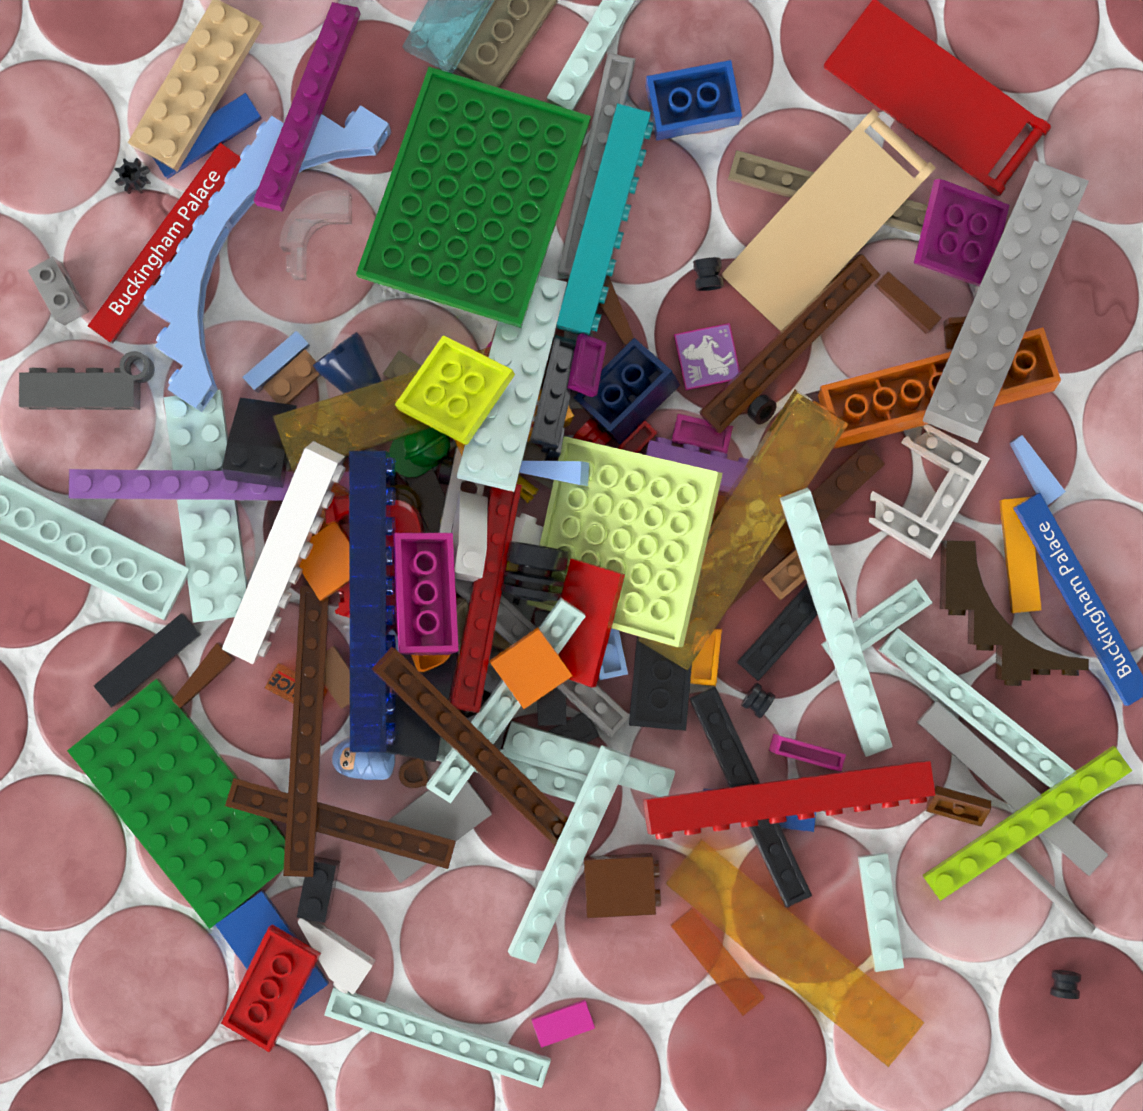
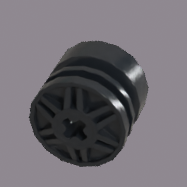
M509 541L506 560L518 565V570L504 571L503 576L516 579L515 584L502 583L501 591L508 592L516 598L536 602L558 601L562 593L549 590L550 585L563 586L564 582L551 577L552 571H566L569 551Z

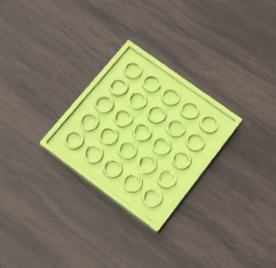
M564 436L558 461L588 462L589 479L588 486L558 480L553 482L540 546L569 551L566 571H552L551 577L565 582L570 559H578L625 574L612 629L675 647H683L723 473ZM550 585L549 590L562 593L563 586ZM527 600V605L551 611L558 601L536 602Z

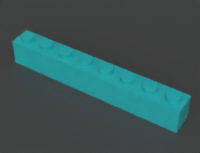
M617 103L556 324L559 330L578 335L584 333L589 336L592 331L597 332L601 319V315L597 314L599 303L605 304L609 287L604 286L606 276H613L616 260L612 259L614 248L620 249L624 232L619 231L622 221H628L632 206L627 204L630 193L635 195L639 177L634 175L637 166H643L647 150L642 149L644 139L650 140L654 126L653 122H649L651 112Z

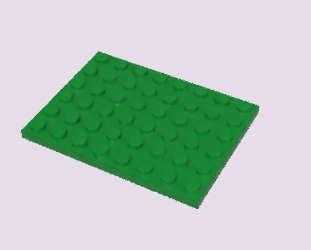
M428 67L356 272L357 277L522 328L591 121V116Z

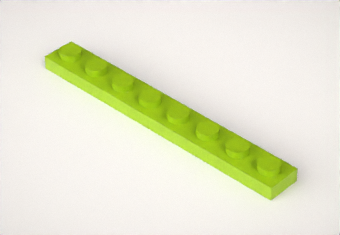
M1115 746L1110 747L923 874L924 879L939 900H943L1132 772V769Z

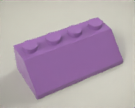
M656 437L655 441L649 440L645 455L721 472L723 474L718 495L746 502H752L756 499L761 467L755 466L756 461L739 457L738 462L727 459L728 454L718 451H711L710 455L700 453V447L683 444V448L672 446V440Z

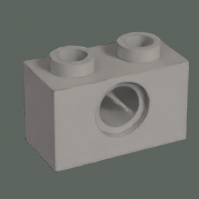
M51 257L28 270L55 321L66 325L89 312L62 262Z

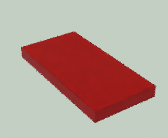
M570 559L561 598L583 612L585 618L558 655L572 673V677L569 680L589 687H596L625 574L578 559Z
M273 924L269 926L221 1024L270 1052L274 1048L321 953Z

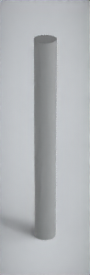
M1016 851L1006 856L1018 870L1087 935L1095 930L1096 926Z

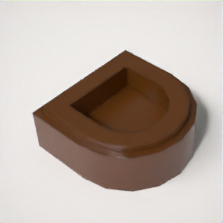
M410 759L403 763L398 772L401 783L408 788L426 786L430 780L425 760Z

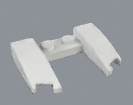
M927 424L923 426L926 431L924 434L913 441L907 436L901 443L948 471L939 489L921 518L872 491L870 501H876L875 518H869V523L931 559L990 458Z

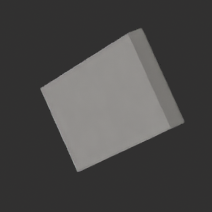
M467 780L451 803L428 790L389 819L388 822L457 841L492 815V812ZM375 849L400 883L427 864Z

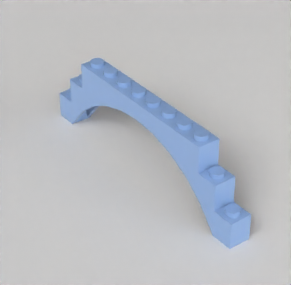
M361 105L356 112L352 111L345 121V128L321 114L299 172L336 159L376 156L392 133L389 123ZM273 116L259 126L256 133L257 137L252 145H247L244 148L240 157L241 161L237 167L230 169L224 180L225 184L220 192L216 191L212 195L207 211L204 215L197 217L192 227L194 230L188 238H184L179 243L176 256L172 262L169 261L164 265L160 273L161 278L156 285H152L147 290L144 296L145 301L143 305L170 323L168 328L164 327L158 334L156 339L158 343L155 347L182 365V368L180 370L177 369L170 377L168 390L200 412H203L218 390L205 345L203 318L206 290L216 257L229 233L252 204L255 203L254 197L284 124Z

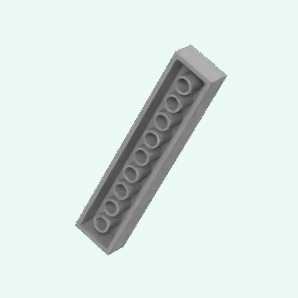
M1034 160L927 407L923 422L973 442H978L1088 185V180Z

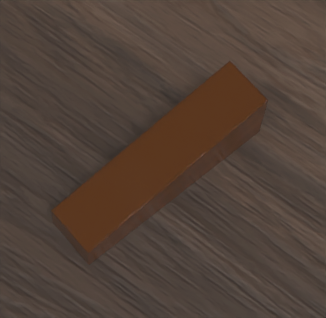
M889 271L874 285L925 334L942 319L941 316Z
M606 276L604 286L609 287L605 304L599 303V306L623 345L626 346L634 336L610 277Z
M220 642L215 644L172 699L179 708H183L235 660L231 653L222 649L223 645Z

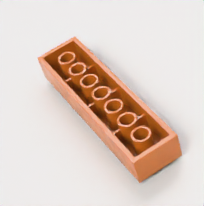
M1044 327L1024 333L993 407L1055 391L1061 382ZM951 352L820 386L818 398L833 448L836 449L927 425L928 423L922 420Z

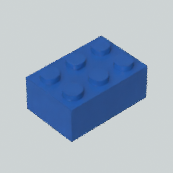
M731 60L646 76L645 87L651 118L654 123L653 128L656 141L740 124L742 112Z

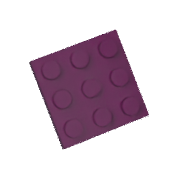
M943 179L934 180L914 264L980 287L1002 237L1010 205Z

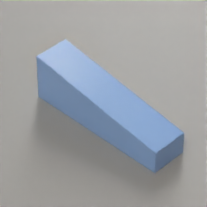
M296 331L242 378L253 390L259 393L267 382L304 349H307L310 344Z
M1023 435L1018 436L1009 443L1035 493L1042 495L1047 506L1066 492Z
M522 461L519 473L588 486L589 463L582 461Z

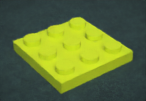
M443 335L395 403V406L401 412L468 445L515 376V373L512 369Z

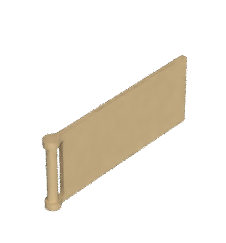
M874 109L722 273V277L780 331L830 283L936 168L931 162L927 163L891 130L878 117L880 114ZM869 125L919 171L915 178L864 132Z

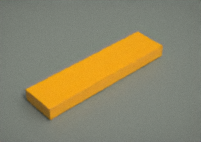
M1030 497L999 500L1011 613L1042 610L1035 546L1013 507Z

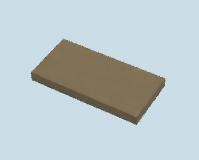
M489 0L448 59V64L472 80L500 88L558 3V0Z

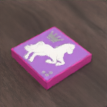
M730 323L674 334L685 391L730 382L740 372Z

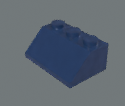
M633 338L602 369L597 395L590 397L579 392L573 398L605 432L621 445L680 386V383L670 368L637 339Z

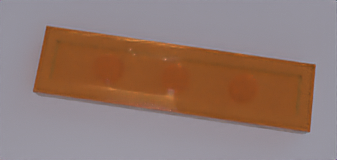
M693 907L670 924L742 1016L765 999L761 991Z

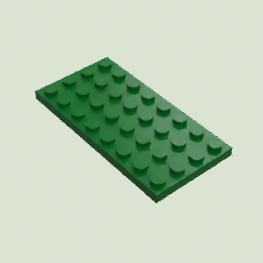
M157 678L68 749L67 752L207 927L211 929L284 870L286 836L272 819L225 806L233 778H239L185 710L179 708L172 701L173 695Z

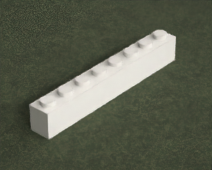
M314 441L304 449L222 647L223 650L251 664L260 656L263 658L266 656L271 646L268 638L271 632H276L282 620L278 616L281 608H286L291 599L292 593L288 592L292 583H297L302 573V568L299 567L301 560L308 557L313 547V544L309 542L312 534H317L322 526L324 519L320 515L323 508L327 509L333 500L334 493L331 492L334 482L339 483L344 474L345 467L342 466L345 456Z

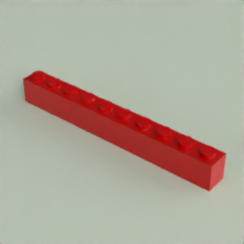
M918 761L643 799L647 833L650 835L655 834L656 839L672 838L673 832L683 830L684 835H695L702 833L701 828L712 827L713 831L729 830L730 824L741 823L743 828L758 826V820L769 819L770 824L787 822L786 816L797 815L798 820L815 818L814 812L825 811L826 816L843 814V808L850 807L854 808V812L871 810V804L881 803L882 808L897 807L900 800L909 799L910 804L927 802V797L936 796L931 761Z

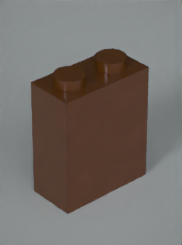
M652 853L584 857L587 918L656 915V907L661 906L660 889H655L654 878H660L659 860H653Z

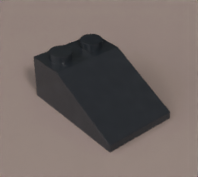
M240 397L228 437L222 467L226 480L284 487L297 405Z

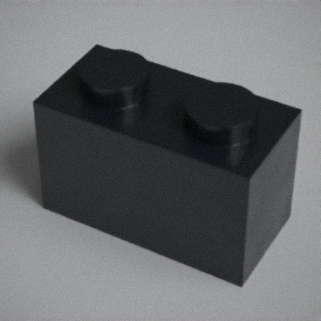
M315 856L314 877H304L297 918L322 923L328 920L341 861Z

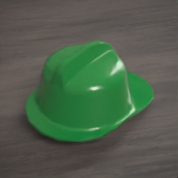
M421 421L416 423L392 442L389 449V460L392 468L398 474L405 477H417L426 473L442 462L444 456L448 455L450 437Z

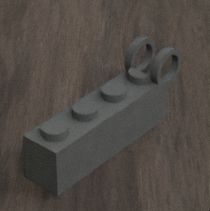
M131 351L121 358L120 368H114V373H103V368H86V373H75L74 368H57V373H47L46 368H29V372H19V407L26 410H140V383H145L153 377L155 371L154 363L142 353ZM142 359L144 363L143 371L138 375H132L131 365L134 361Z

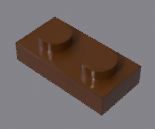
M936 785V796H930L926 812L982 827L991 811L992 801Z

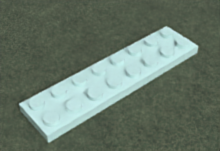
M539 276L522 328L498 321L488 358L512 369L515 376L468 445H465L457 473L458 479L515 491L567 282Z
M216 391L203 412H200L177 396L164 397L173 470L223 471L222 467L228 441V432L222 391ZM177 500L185 565L190 569L187 580L193 623L233 618L237 614L248 587L237 500Z
M0 474L1 540L162 620L167 619L190 571L189 568Z

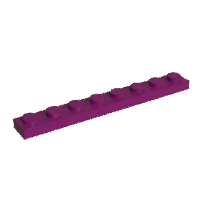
M332 2L254 197V202L257 206L281 212L284 211L361 15L358 7Z

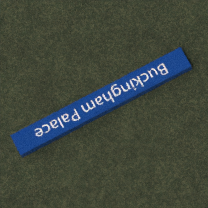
M1040 493L1033 495L1013 507L1124 706H1129L1143 697V674Z

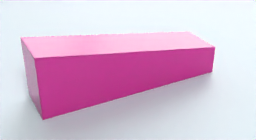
M774 733L769 747V751L775 754L840 772L846 754Z

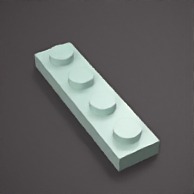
M914 579L853 621L862 651L933 603L917 579ZM824 641L821 645L832 659L827 641Z
M885 852L858 856L874 971L880 972L904 968L888 854Z

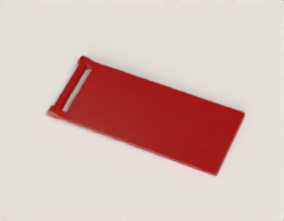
M877 0L870 2L824 63L826 70L981 182L996 196L1002 195L1006 189V183L1042 135L1046 136L1051 129V125L1047 121L1029 112ZM1027 123L1031 125L1033 130L997 178L994 179L988 176Z

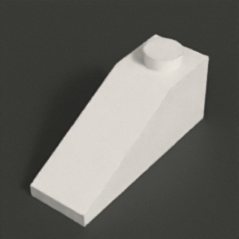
M462 491L458 492L452 529L455 579L474 582L483 576L487 551L488 497Z
M300 918L297 923L311 947L321 953L318 960L329 979L334 981L333 986L345 994L349 991L354 995L376 960L320 922Z

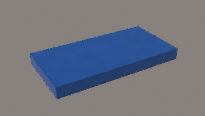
M264 890L215 924L246 969H248L268 927L272 924L297 938ZM315 965L293 1010L329 984L317 965Z

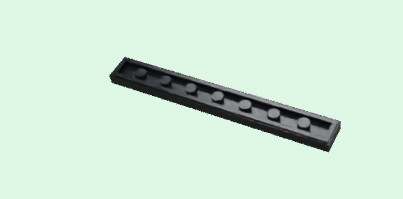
M716 686L690 697L689 701L729 787L760 783ZM769 819L758 820V826L748 827L784 906L788 908L811 897L810 889L779 823L770 824Z

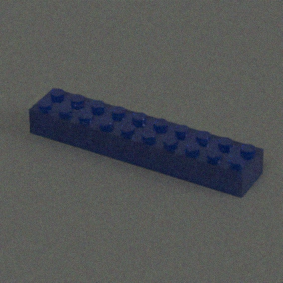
M349 451L350 752H386L396 737V724L390 723V715H393V711L396 708L395 693H390V687L372 670L391 647L396 649L395 635H390V625H393L396 620L395 605H390V595L395 594L396 590L395 576H390V565L395 564L394 546H390V535H393L396 531L395 517H390V505H395L396 501L395 487H390V476H395L396 463L395 458L390 457V452Z

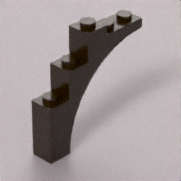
M941 541L940 609L948 610V615L966 616V610H968V644L976 645V650L994 651V645H996L995 679L1004 680V685L1022 686V680L1031 681V669H1033V675H1050L1051 670H1061V675L1079 676V670H1089V659L1064 656L1046 650L1024 638L1006 622L993 605L983 585L977 564L975 541Z

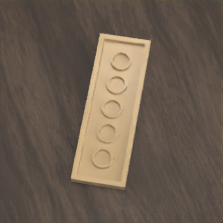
M212 0L127 143L178 172L263 29L262 23L220 0Z

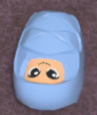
M347 738L335 747L332 755V764L337 772L346 777L362 780H385L393 773L396 755L379 752V742L366 738Z

